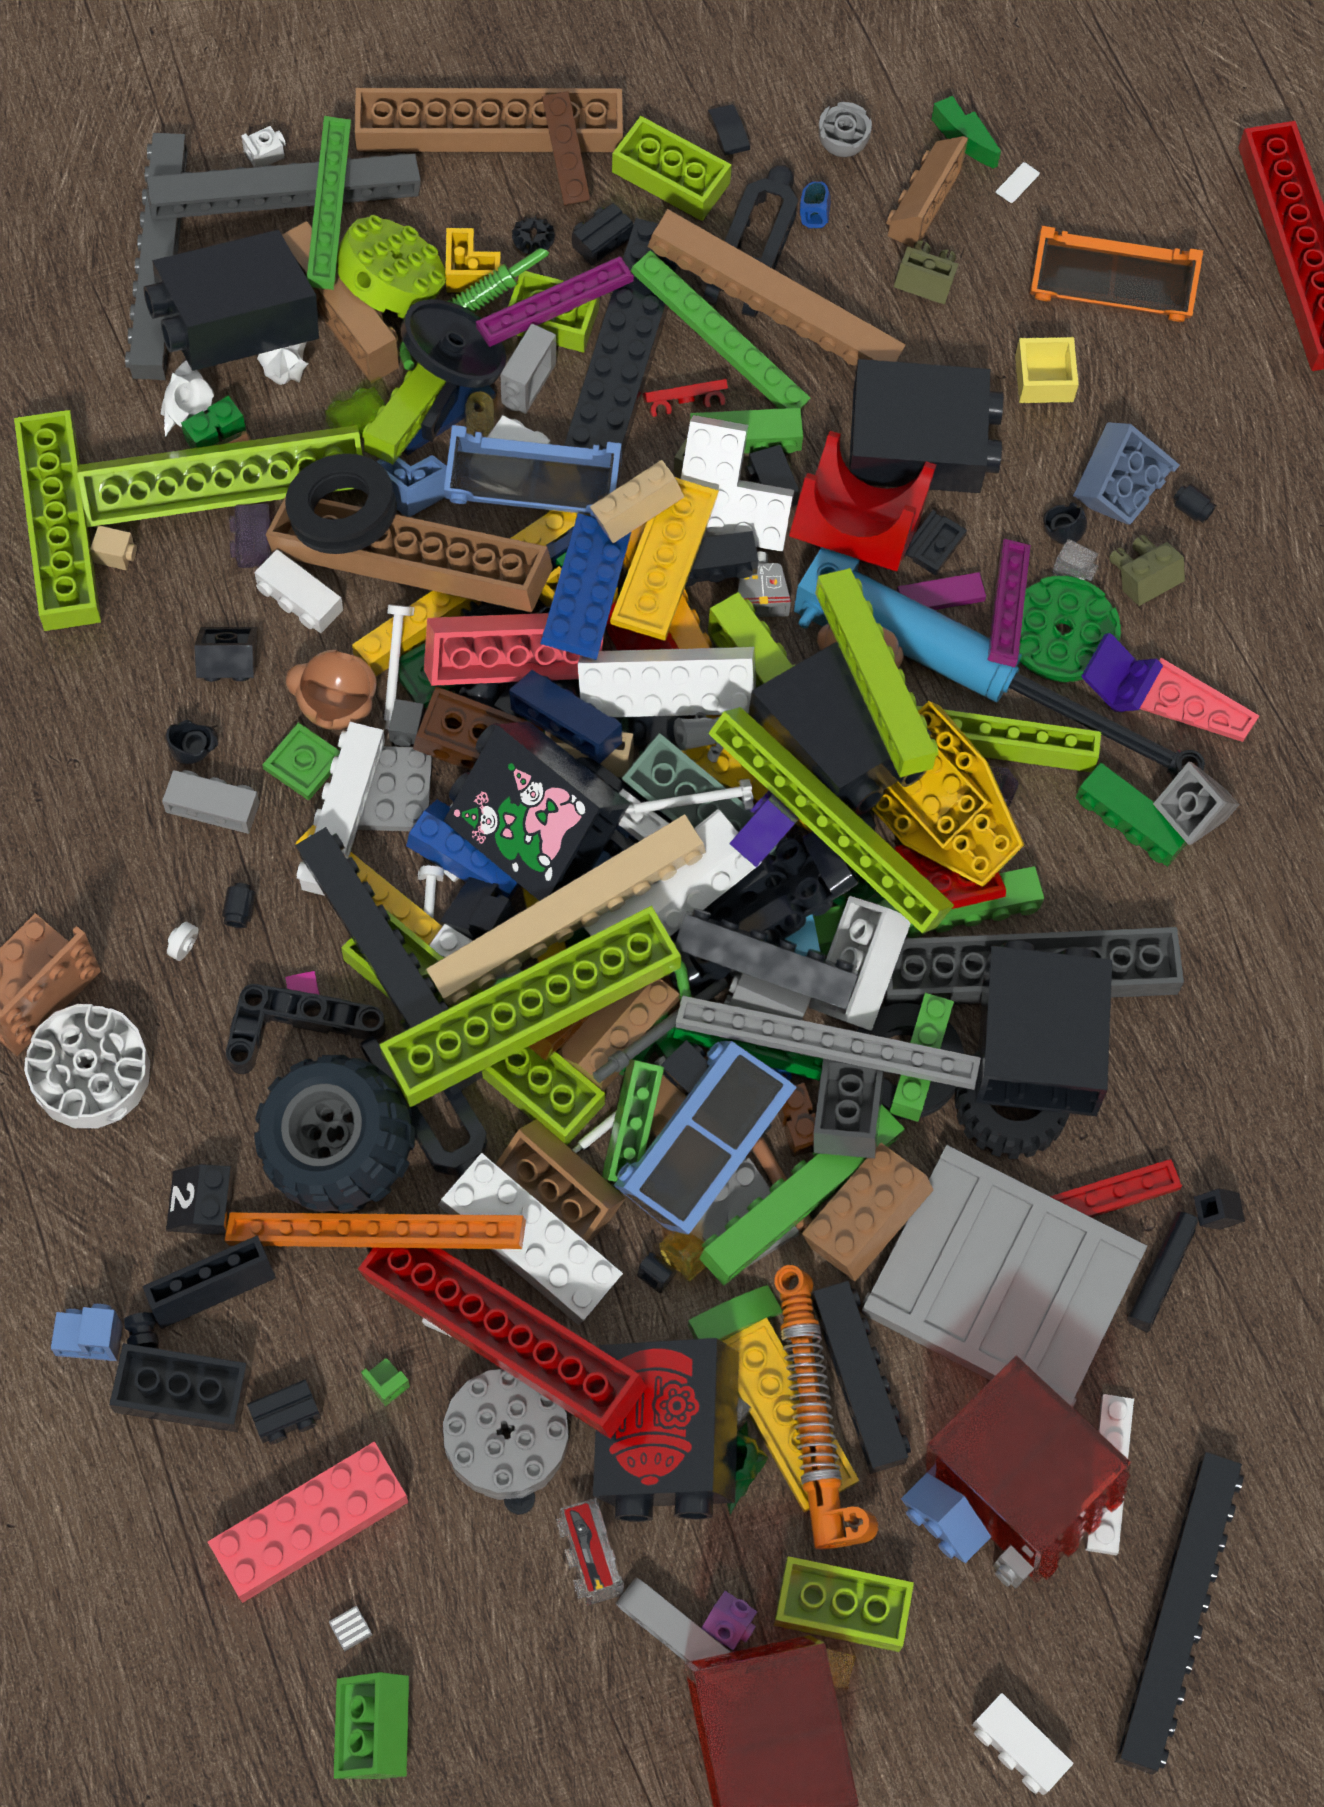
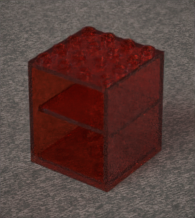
M1017 1355L927 1444L926 1473H929L966 1497L991 1535L990 1539L1003 1552L1012 1546L1034 1568L1029 1577L1035 1583L1042 1577L1048 1580L1059 1568L1058 1563L1064 1555L1069 1558L1080 1547L1081 1543L1079 1541L1086 1532L1092 1535L1103 1523L1101 1519L1108 1510L1113 1513L1125 1500L1123 1496L1127 1492L1125 1488L1129 1484L1127 1480L1131 1476L1129 1474L1131 1462ZM1025 1545L1034 1553L1031 1558L1022 1550Z
M807 1635L684 1662L713 1807L859 1806L824 1642Z

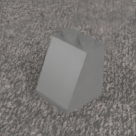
M743 973L742 976L735 975L729 989L734 995L728 994L724 1004L802 1020L812 997Z

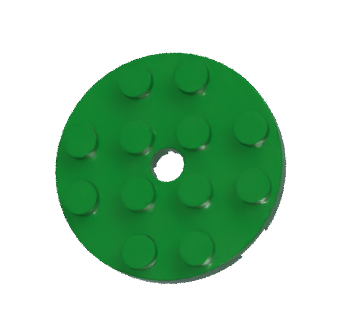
M1052 576L1040 579V582L1029 588L1026 587L1019 653L1022 654L1020 662L1031 672L1049 680L1058 682L1083 680L1082 674L1104 634L1111 633L1118 641L1120 640L1121 624L1116 608L1112 607L1102 590L1083 579L1070 576ZM1058 624H1066L1070 627L1071 632L1061 635L1056 626Z

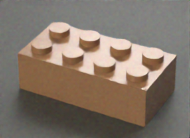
M880 1143L876 1147L875 1159L867 1158L803 1231L802 1235L813 1251L853 1281H856L933 1192V1188L926 1174Z

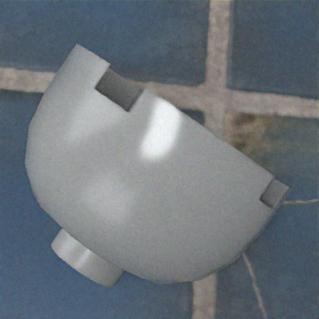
M839 102L837 106L829 109L830 106L827 107L820 116L818 129L819 138L824 148L829 153L844 158L854 156L862 151L870 139L872 121L867 117L863 107L849 102Z

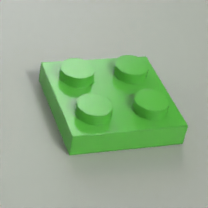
M298 722L262 765L265 771L309 801L332 774L330 773L334 756L339 757L340 751Z

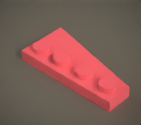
M1160 658L1159 661L1163 667L1140 709L1244 742L1258 720L1259 715Z

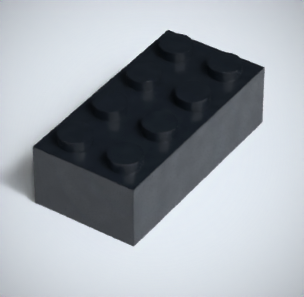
M123 1343L109 1405L114 1413L238 1433L250 1369L247 1363Z

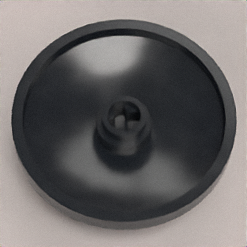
M422 300L413 304L408 309L401 322L402 340L413 358L430 373L449 383L469 388L485 387L498 379L506 365V352L503 343L500 342L489 347L476 328V321L481 318L462 306L443 300Z

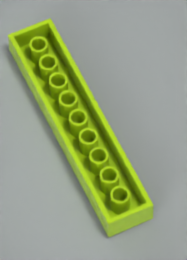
M354 425L78 465L77 475L87 527L284 499L293 479L311 463L336 454L362 455L358 426ZM354 488L337 489L335 491L349 490Z
M651 905L379 1044L381 1053L406 1101L412 1107L680 969L681 955Z
M387 911L391 919L387 921L392 931L396 928L400 931L406 942L403 945L406 953L410 954L413 952L421 965L418 971L424 979L427 976L430 978L437 990L433 995L438 1003L445 1002L426 970L444 958ZM350 938L341 947L344 961L389 998L355 942ZM477 989L470 994L469 998L483 992V990ZM452 1004L451 1006H448V1008L450 1009V1008L454 1007L455 1005ZM526 1047L482 1070L483 1079L533 1121L537 1119L566 1145L576 1137L605 1105V1093L557 1052L545 1061L532 1049Z

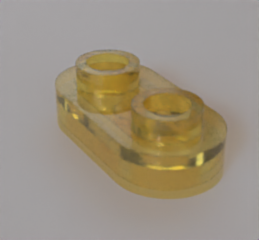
M478 391L472 393L465 403L467 434L474 436V431H480L483 437H488L494 429V403L492 398L485 392ZM480 404L483 411H476L474 405Z

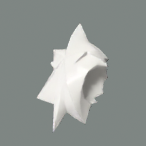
M306 342L259 354L257 360L262 365L265 376L279 385L286 384L290 380L300 382L303 370L308 365L303 360Z
M187 360L178 367L175 373H172L170 383L165 391L160 414L164 416L165 437L175 424L182 428L181 422L201 411H206L212 404L214 397L213 389L197 370H191Z

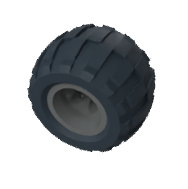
M322 1055L316 1061L305 1059L290 1067L291 1071L283 1078L278 1076L267 1088L270 1090V1093L265 1103L259 1104L255 1117L256 1122L259 1124L258 1132L254 1133L256 1152L258 1157L263 1160L265 1174L274 1187L283 1192L287 1198L310 1210L322 1213H330L332 1211H339L341 1213L364 1209L366 1203L371 1200L375 1202L380 1201L392 1191L390 1186L398 1177L403 1178L410 1164L407 1161L409 1151L413 1150L415 1145V1129L410 1123L412 1120L411 1116L413 1115L403 1093L392 1078L377 1066L361 1058H349L346 1055ZM334 1112L333 1120L326 1122V1116ZM352 1113L353 1122L348 1123L347 1117ZM321 1130V1138L314 1141L315 1132ZM339 1133L344 1135L341 1141L336 1139ZM330 1150V1156L322 1157L324 1151Z

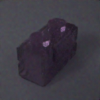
M236 505L235 516H230L229 518L230 532L235 533V541H230L231 558H236L239 568L260 567L271 556V548L266 537V532L271 525L269 505Z

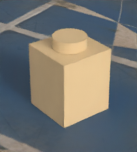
M98 525L90 551L94 563L127 570L129 562L135 559L137 545L134 544L130 532Z

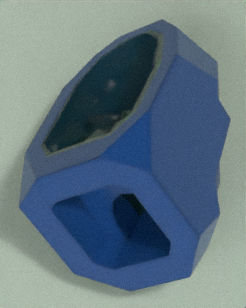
M811 182L802 191L800 202L801 223L808 228H823L829 221L831 195L825 183Z

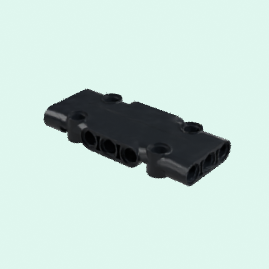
M811 831L802 837L803 842L801 843L795 839L783 841L776 850V857L768 854L759 866L707 906L704 911L710 913V918L722 922V919L725 918L740 924L739 929L750 932L752 928L768 934L767 939L779 943L780 939H786L805 925L806 917L809 915L820 916L825 914L831 908L834 899L858 885L859 881L852 868ZM680 929L670 936L674 945ZM678 950L681 960L685 963L688 971L690 991L709 979L720 980L731 971V968ZM672 972L668 975L678 991L676 974Z

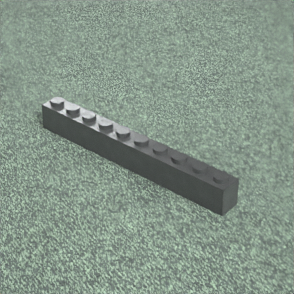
M153 133L152 144H147V159L150 160V166H145V182H147L146 177L158 174L173 175L186 172L188 147L185 134ZM143 189L142 203L145 205V212H140V227L143 228V233L138 234L137 239L138 251H141L140 258L136 257L135 272L138 274V281H133V297H136V301L130 307V318L133 321V328H128V344H131V350L126 351L125 365L126 368H130L133 379L166 380L168 349L161 330V320L165 318L164 316L155 319L151 318L145 302L143 288L146 285L155 284L152 260L178 254L182 217L151 220L147 189Z
M415 154L371 156L359 159L347 158L343 203L419 196L421 180ZM319 161L277 166L265 165L254 168L239 167L231 170H210L208 172L196 173L184 172L173 175L158 174L146 177L151 220L314 206Z

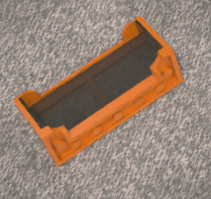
M1042 226L1037 236L1029 294L1035 295L1036 300L1051 301L1052 297L1169 315L1168 320L1185 322V318L1189 319L1192 317L1204 250L1189 249V251H1181L1180 254V249L1177 248L1171 250L1067 234V231H1062L1059 236V232L1055 231L1054 227Z

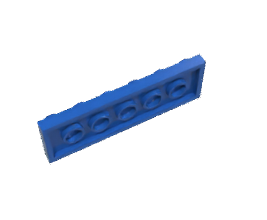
M581 513L577 514L540 644L597 660L631 532L615 543H612L596 518Z

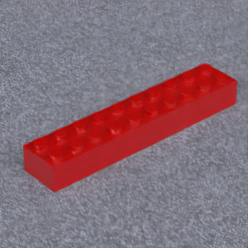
M1296 121L1245 128L1238 149L1311 371L1323 370L1324 204Z
M373 1247L358 1267V1270L368 1283L610 1439L647 1388L640 1374L441 1248Z

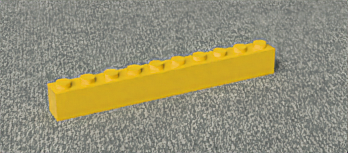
M580 492L565 501L567 503L591 505ZM551 510L510 539L546 546L553 541L557 542L564 537L570 528L574 527L578 513ZM431 591L410 605L414 607V616L403 617L400 656L426 643L427 618L462 617V608L471 611L470 602L473 601L479 606L481 601ZM393 617L352 644L353 655L367 662L374 671L375 676L389 668Z

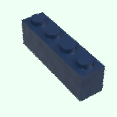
M531 670L509 690L511 710L599 764L622 744V724L616 718L606 715L596 709L593 704L586 703L568 689H563L553 683L546 676Z

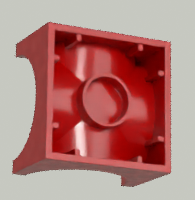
M830 431L815 475L807 473L804 478L789 537L897 572L920 523L936 464L926 461L920 474L914 480L901 487L890 489L873 487L862 482L849 471L840 452L841 434Z

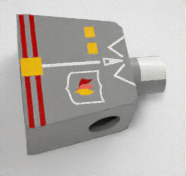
M758 551L757 574H753L748 578H740L738 592L744 600L748 599L752 603L757 617L789 616L791 599L782 566L779 563H768V554Z

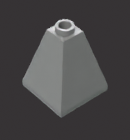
M1188 762L1153 803L1188 845H1192L1224 823L1240 805L1222 785L1192 762Z

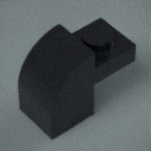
M695 715L629 717V733H633V745L648 746L658 733L663 735L672 744L677 745L674 736L675 720L677 718L694 719Z

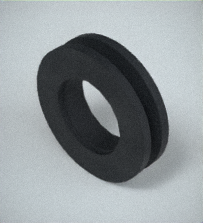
M336 454L311 463L297 474L287 490L285 506L293 531L304 545L322 553L344 554L363 549L382 537L395 518L397 501L390 477L378 462L357 454ZM354 488L368 494L365 505L358 512L346 518L331 520L321 518L314 513L318 502L326 494L337 489Z
M900 1003L879 1009L872 1031L859 1027L857 1032L884 1038H891L896 1035L912 1036L921 1005ZM948 1021L940 1049L964 1054L960 1037ZM884 1078L882 1105L890 1112L897 1085L891 1084ZM931 1081L920 1118L941 1109L951 1099L957 1086ZM891 1114L894 1118L897 1119H907Z

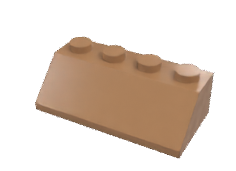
M962 136L936 141L931 151L926 150L921 161V169H916L910 179L909 184L911 186L909 190H903L898 201V209H893L889 214L886 223L890 225L888 237L913 248L917 241H922L962 171L968 138Z
M658 979L592 1013L558 1051V1054L604 1091L620 1072L615 1071L601 1083H598L593 1078V1072L607 1063L608 1057L616 1051H623L670 1016L680 1005V994L663 980Z
M537 1119L517 1131L495 1164L587 1243L612 1219L626 1199Z

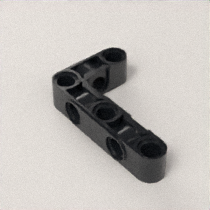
M250 984L242 989L239 996L236 1012L231 1023L226 1057L233 1072L237 1074L249 1073L256 1064L259 1048L261 1049L259 1041L263 1025H266L267 1022L276 1021L292 1024L295 1028L326 1034L334 1032L363 1040L373 1036L378 1040L386 1031L384 1015L378 1007L286 988ZM253 997L262 999L256 1006L247 1004ZM311 1008L321 1010L317 1016L309 1017L306 1015V1012ZM369 1019L379 1021V1024L373 1028H368L364 1025ZM240 1052L248 1054V1057L242 1062L233 1060L234 1056Z

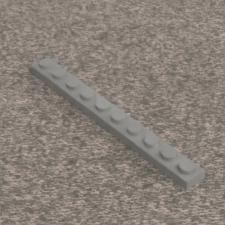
M682 996L676 1019V1028L972 1090L975 1089L981 1060L980 1057L687 996Z

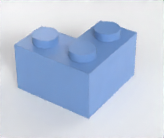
M433 455L412 466L400 458L394 464L382 459L376 461L387 471L396 496L397 510L406 517H411L445 498L444 485L447 466Z
M93 1304L92 1308L83 1307V1310L66 1309V1313L56 1312L51 1350L55 1356L118 1361L123 1324L115 1310H111V1306L105 1304Z
M926 1473L901 1498L908 1508L906 1515L917 1526L923 1524L930 1534L940 1540L938 1547L950 1559L955 1556L966 1563L991 1538V1535L966 1497L929 1473Z

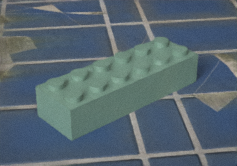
M660 733L654 737L622 776L626 783L648 801L727 789ZM738 797L660 810L672 821L685 814L693 828H695L719 809L738 832L754 816L750 810H745L743 802ZM784 836L769 854L776 857L778 846L787 838Z

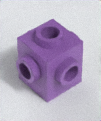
M724 1591L701 1629L714 1637L719 1643L734 1650L740 1640L746 1643L756 1628L751 1622L757 1611L751 1608L745 1601L737 1599L727 1591Z

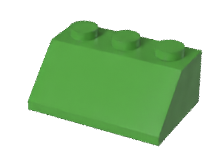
M378 1672L337 1678L334 1779H388L407 1776L409 1676Z

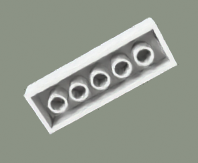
M754 647L599 651L597 660L580 655L578 661L580 699L586 703L593 704L596 709L612 717L696 715L698 712H702L705 715H722L724 711L741 707L748 713L751 693L756 688Z
M482 1153L438 1204L449 1215H523L526 1219L523 1248L490 1250L578 1325L584 1321L623 1274Z

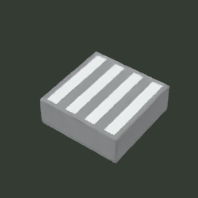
M357 1605L329 1621L344 1652L372 1636Z

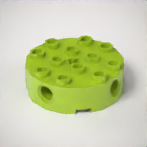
M370 215L367 218L357 219L348 228L338 245L337 263L339 267L337 273L341 281L356 297L383 313L385 309H388L392 312H397L398 317L404 318L406 312L413 304L422 300L436 299L445 285V268L438 255L437 248L418 236V232L411 226L404 227L391 220Z

